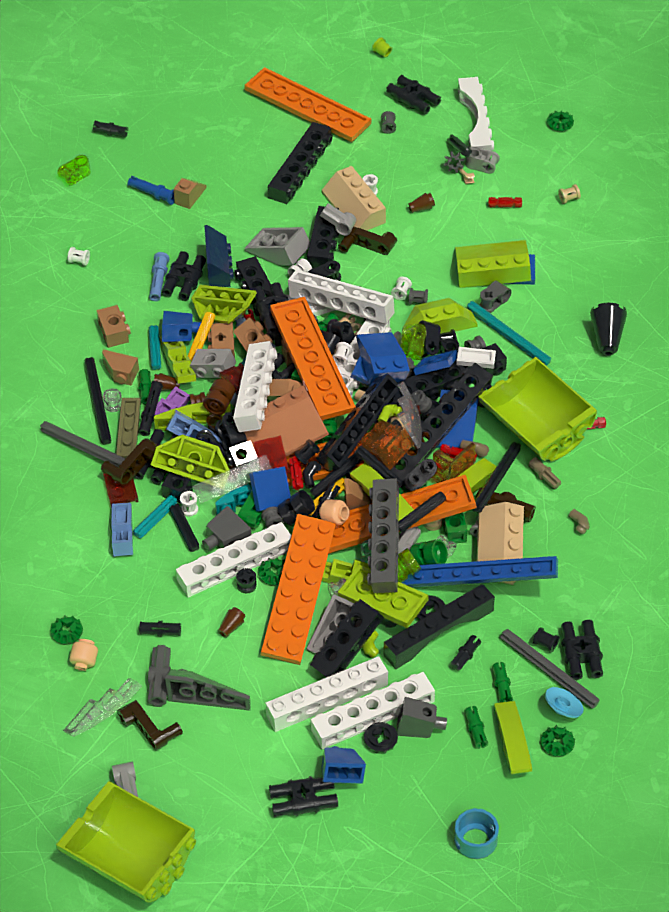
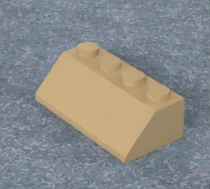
M352 166L337 171L322 189L323 195L333 207L339 208V211L342 213H352L356 217L357 221L354 227L369 230L386 223V207Z
M502 502L485 506L482 512L478 513L476 561L523 558L524 506ZM504 581L502 583L514 585L516 581Z

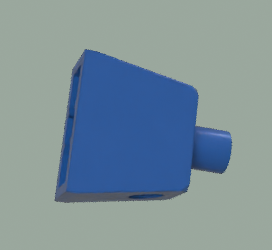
M164 311L162 342L191 341L192 333L198 332L201 322H193V314Z
M326 747L324 748L321 767L322 781L363 784L366 763L352 748Z

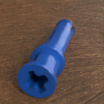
M134 176L129 178L128 186L149 193L157 200L167 201L170 205L175 203L173 189L169 190L164 185L157 186Z

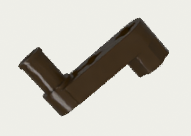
M353 227L350 234L344 236V239L338 245V249L343 253H347L352 244L379 254L388 255L397 243V238L391 232L380 236L359 227Z
M145 438L119 467L109 461H105L101 466V471L110 475L114 481L125 485L132 480L149 459L152 461L156 447L159 445Z
M137 700L117 710L123 725L128 726L135 722L154 750L167 745L168 741L183 734L178 722L162 731L158 730Z

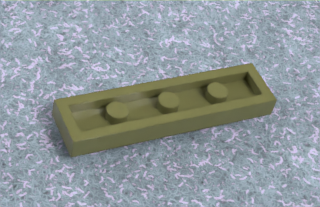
M122 398L116 454L125 459L138 443L141 398Z

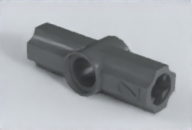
M158 645L153 648L152 665L149 666L148 702L154 707H162L167 702L165 677L171 670V648L165 645Z

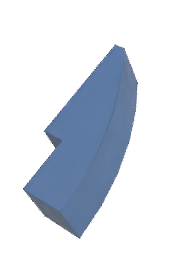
M175 410L167 424L166 429L178 436L183 434L195 439L199 431L209 430L218 442L222 444L219 435ZM202 438V441L209 442L208 439Z
M131 503L112 504L113 556L133 555Z

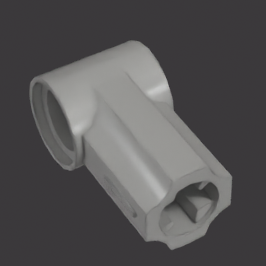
M327 203L320 214L321 217L335 225L337 232L344 236L350 234L357 221L352 213H342L329 203Z
M417 526L399 534L398 559L405 562L409 560L410 549L421 535V530Z
M133 761L112 765L115 784L138 797Z

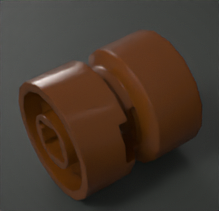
M224 379L214 380L203 401L205 409L215 415L224 414L235 394L234 386Z

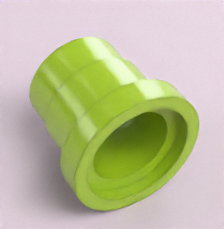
M380 37L373 44L372 51L378 52L386 58L392 52V47L385 42L384 38Z

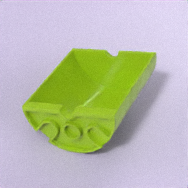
M537 357L526 361L516 371H512L508 375V380L497 381L494 386L483 391L478 396L480 403L544 461L546 459L550 461L558 460L578 446L585 438L583 433L587 428L592 427L597 415V410Z
M108 781L87 806L83 817H78L56 846L60 852L150 903L162 895L166 896L170 892L175 879L181 878L185 870L183 866L190 851L196 845V839H194L195 829Z

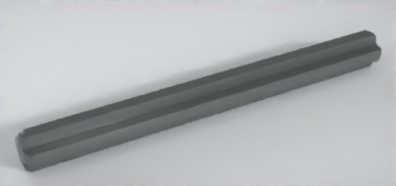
M44 421L40 425L42 432L103 461H109L117 467L125 460V458L52 423Z
M509 629L502 632L500 637L503 641L592 709L598 705L600 701L598 697Z

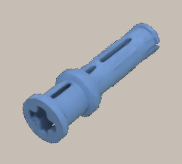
M157 252L154 255L155 263L152 266L153 279L149 295L152 301H159L161 299L163 278L168 271L166 266L170 257L164 252Z

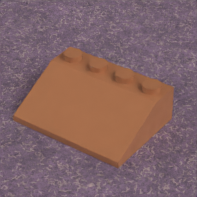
M304 385L267 403V408L264 411L265 420L262 421L261 429L244 432L247 441L251 440L258 457L256 462L260 469L303 448L307 444L306 441L308 439L315 442L329 435Z

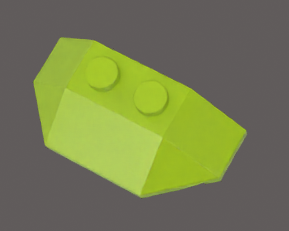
M199 285L191 299L201 321L206 312H211L216 316L214 322L229 324L243 317L257 292L254 290Z
M451 298L415 305L403 326V331L407 339L416 341V327L421 320L438 324L441 328L440 333L450 332L451 329H454L455 332L478 327L472 311Z
M183 434L157 446L151 462V466L221 489H225L230 469L219 446Z

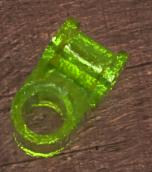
M78 155L66 164L61 165L57 175L60 178H64L69 186H73L91 174L89 159L85 155Z
M408 324L403 327L400 346L406 357L413 360H420L422 358L426 336L424 325L415 324L413 326Z

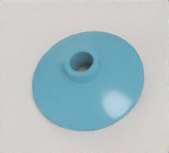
M558 687L547 689L545 699L556 713L570 718H577L582 715L584 711L583 705L572 693Z

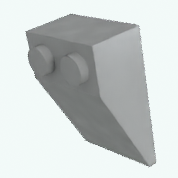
M303 227L263 228L244 249L277 265L292 266L309 248L310 241Z
M333 594L307 650L313 653L320 652L325 646L326 639L334 634L339 622L347 617L354 603ZM362 619L355 623V627L361 625ZM349 636L343 639V644L349 641ZM337 652L330 656V661L336 658Z

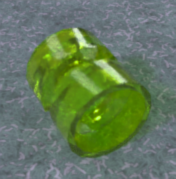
M408 548L398 554V582L402 583L408 579L409 574L414 575L422 570Z

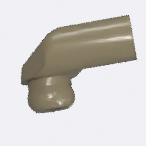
M462 440L461 449L472 451L479 457H485L489 452V447L485 444Z
M573 509L569 517L579 523L576 526V530L581 534H585L586 530L590 528L588 518L576 509Z

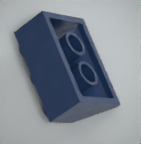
M204 225L209 286L231 287L230 279H234L233 269H229L232 266V256H228V254H231V243H227V237L209 225Z

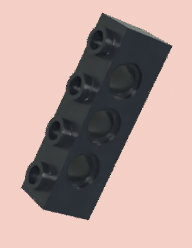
M318 206L307 254V261L312 268L334 260V253L332 252L333 250L336 251L337 240L335 238H339L336 226L320 216L325 206Z
M359 599L358 602L351 606L347 617L339 622L334 634L326 639L322 650L314 655L313 662L310 665L325 677L344 671L384 619V616ZM362 619L361 625L355 627V623ZM349 636V641L343 644V639ZM337 652L336 658L330 661V656Z

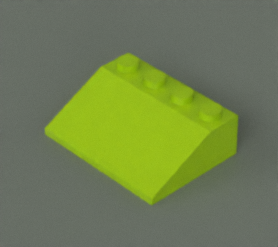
M526 240L455 247L460 288L491 285L494 281H498L501 284L531 281L530 260Z

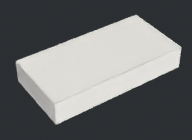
M459 347L457 365L472 366L474 363H477L482 368L494 369L496 351Z

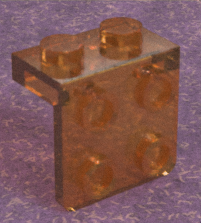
M380 421L361 439L357 447L363 446L391 470L415 443L404 427Z
M471 442L454 459L441 450H436L433 453V461L437 464V471L432 477L434 481L439 483L456 478L474 464V457L476 455V444Z

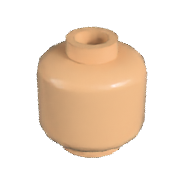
M328 499L321 505L319 515L321 520L342 525L349 517V508L342 500Z
M79 639L78 642L72 645L69 661L75 665V669L86 671L87 668L95 666L98 648L91 640Z

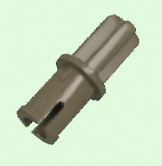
M535 457L529 462L528 466L539 475L540 480L544 479L554 489L561 485V481L551 472V468L544 465L539 458Z

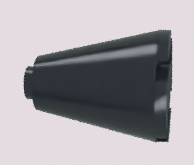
M608 302L598 304V308H591L590 317L599 351L605 356H612L619 348L627 310L624 306L623 309L620 308L617 303Z

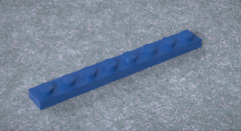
M557 556L402 566L399 572V582L409 587H427L558 578Z

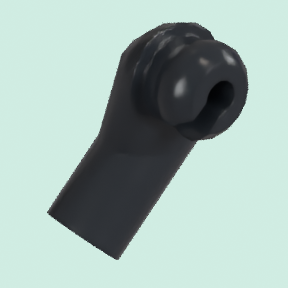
M317 461L309 462L302 472L306 488H313L315 486L313 475L321 470V464Z

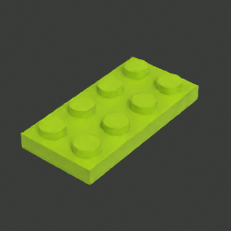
M359 564L339 589L338 596L352 603L358 602L361 599L378 611L384 618L408 628L429 600L428 595L398 582V592L373 593L372 586H368L367 574L371 573V569Z

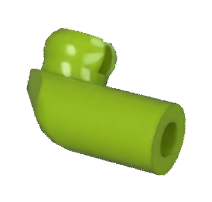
M396 404L384 406L377 421L385 425L389 417L401 416L402 408Z
M376 631L372 633L362 647L364 653L371 658H374L379 653L378 648L374 644L379 636Z

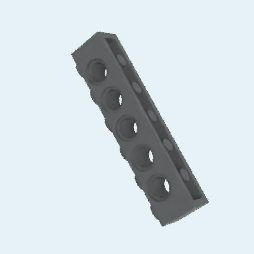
M397 478L373 480V488L369 489L370 500H373V502L369 505L370 517L372 516V521H369V533H372V538L368 539L369 551H371V556H368V567L371 568V573L367 574L368 586H372L373 593L398 592L399 486Z

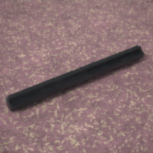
M93 357L86 358L84 361L101 443L104 445L110 444L111 435L95 360Z
M395 419L363 445V447L368 449L372 445L378 446L377 443L382 442L391 430L397 432L402 427L401 423ZM355 453L351 455L340 468L333 470L310 490L312 496L315 498L326 491L329 482L335 483L361 462L362 459Z
M511 443L475 499L477 507L472 509L473 512H482L521 450L520 443Z

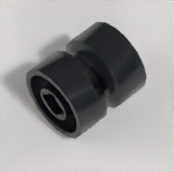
M299 490L290 498L280 503L278 511L281 518L287 524L294 525L297 514L308 516L315 511V504L307 492Z

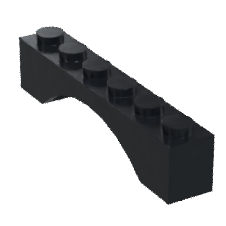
M482 583L384 641V657L395 670L413 660L429 642L446 630L464 622L478 621L493 612L494 595Z

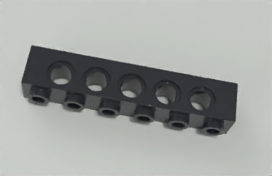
M316 122L311 123L269 183L268 199L287 204L290 199L294 198L298 187L302 186L303 180L309 176L312 167L316 166L319 157L324 154L327 145L331 144L333 139L331 127Z
M256 256L236 262L234 274L236 279L240 280L242 289L253 290L257 286H262L266 297L273 296L270 289L271 283ZM254 297L251 304H253V310L256 317H260L259 312L255 307L256 300ZM260 321L261 325L266 329L265 324ZM278 329L276 334L269 335L276 347L282 346L281 339H283Z
M388 373L377 377L357 402L356 408L348 414L315 459L328 472L340 468L378 418L383 407L390 402L401 386Z

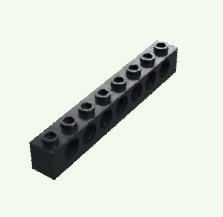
M496 343L482 348L496 351L494 369L484 368L486 371L495 375L506 370L507 357ZM456 359L450 367L418 374L400 381L398 384L401 387L387 405L396 404L402 408V413L414 408L408 404V399L417 390L423 391L425 397L435 400L440 397L441 390H452L450 389L455 380H460L463 377L462 373L468 366L457 365Z
M474 363L471 367L468 366L462 373L463 377L460 380H455L450 388L452 390L448 394L444 393L439 400L440 404L436 408L432 407L427 414L428 418L418 423L415 433L413 435L409 434L406 437L403 447L401 449L397 448L391 456L393 457L391 461L385 465L403 481V485L400 488L404 486L406 476L423 460L429 457L479 398L478 396L491 384L493 375L477 363ZM466 383H472L474 387H468ZM459 396L463 400L457 401L454 397ZM443 410H449L451 414H444ZM436 423V424H438L440 427H439V428H433V427L431 426V424ZM425 437L428 439V441L422 442L419 440V438ZM414 451L416 455L410 456L407 452ZM402 465L404 469L398 470L395 466Z

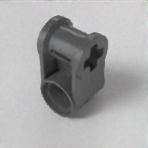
M494 281L490 286L481 291L480 298L482 302L480 306L489 313H492L500 305L508 301L512 290L500 282Z

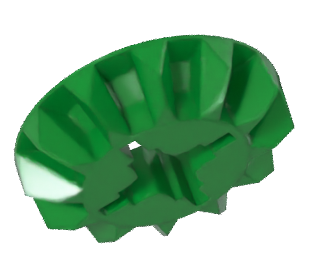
M562 110L560 112L554 111V113L549 114L547 124L556 131L569 130L574 124L573 115H569L568 112L564 113Z
M276 557V559L268 558L267 561H262L261 566L258 567L259 578L266 584L278 585L285 559L279 560ZM271 567L277 570V575L271 571Z
M64 615L63 618H57L54 623H51L50 633L56 642L70 644L81 637L83 626L80 619ZM62 626H66L67 628L70 627L71 633L67 630H63Z
M556 725L553 728L548 727L542 733L541 745L550 755L565 756L573 750L575 738L572 731L569 732L566 727L561 728ZM554 738H562V743L554 742Z

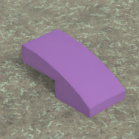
M175 386L166 399L161 398L158 402L155 415L185 406L190 401L189 394Z

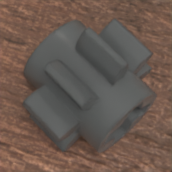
M451 151L450 157L445 156L448 162L444 163V166L448 165L450 167L449 172L451 169H455L457 173L458 167H464L461 161H464L465 158L459 157L460 152L454 155L453 151ZM453 157L455 158V160H459V162H457V166H454V164H450Z

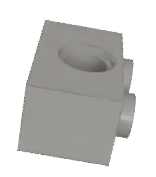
M197 349L190 366L195 372L196 378H229L236 360L231 349Z

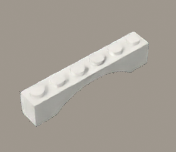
M478 77L458 78L459 100L473 113L477 121L474 130L469 134V148L474 146L488 151L494 150V141L491 140L492 131L488 129L490 126L489 117H486L487 106H484L485 96L482 95L483 86L479 84Z

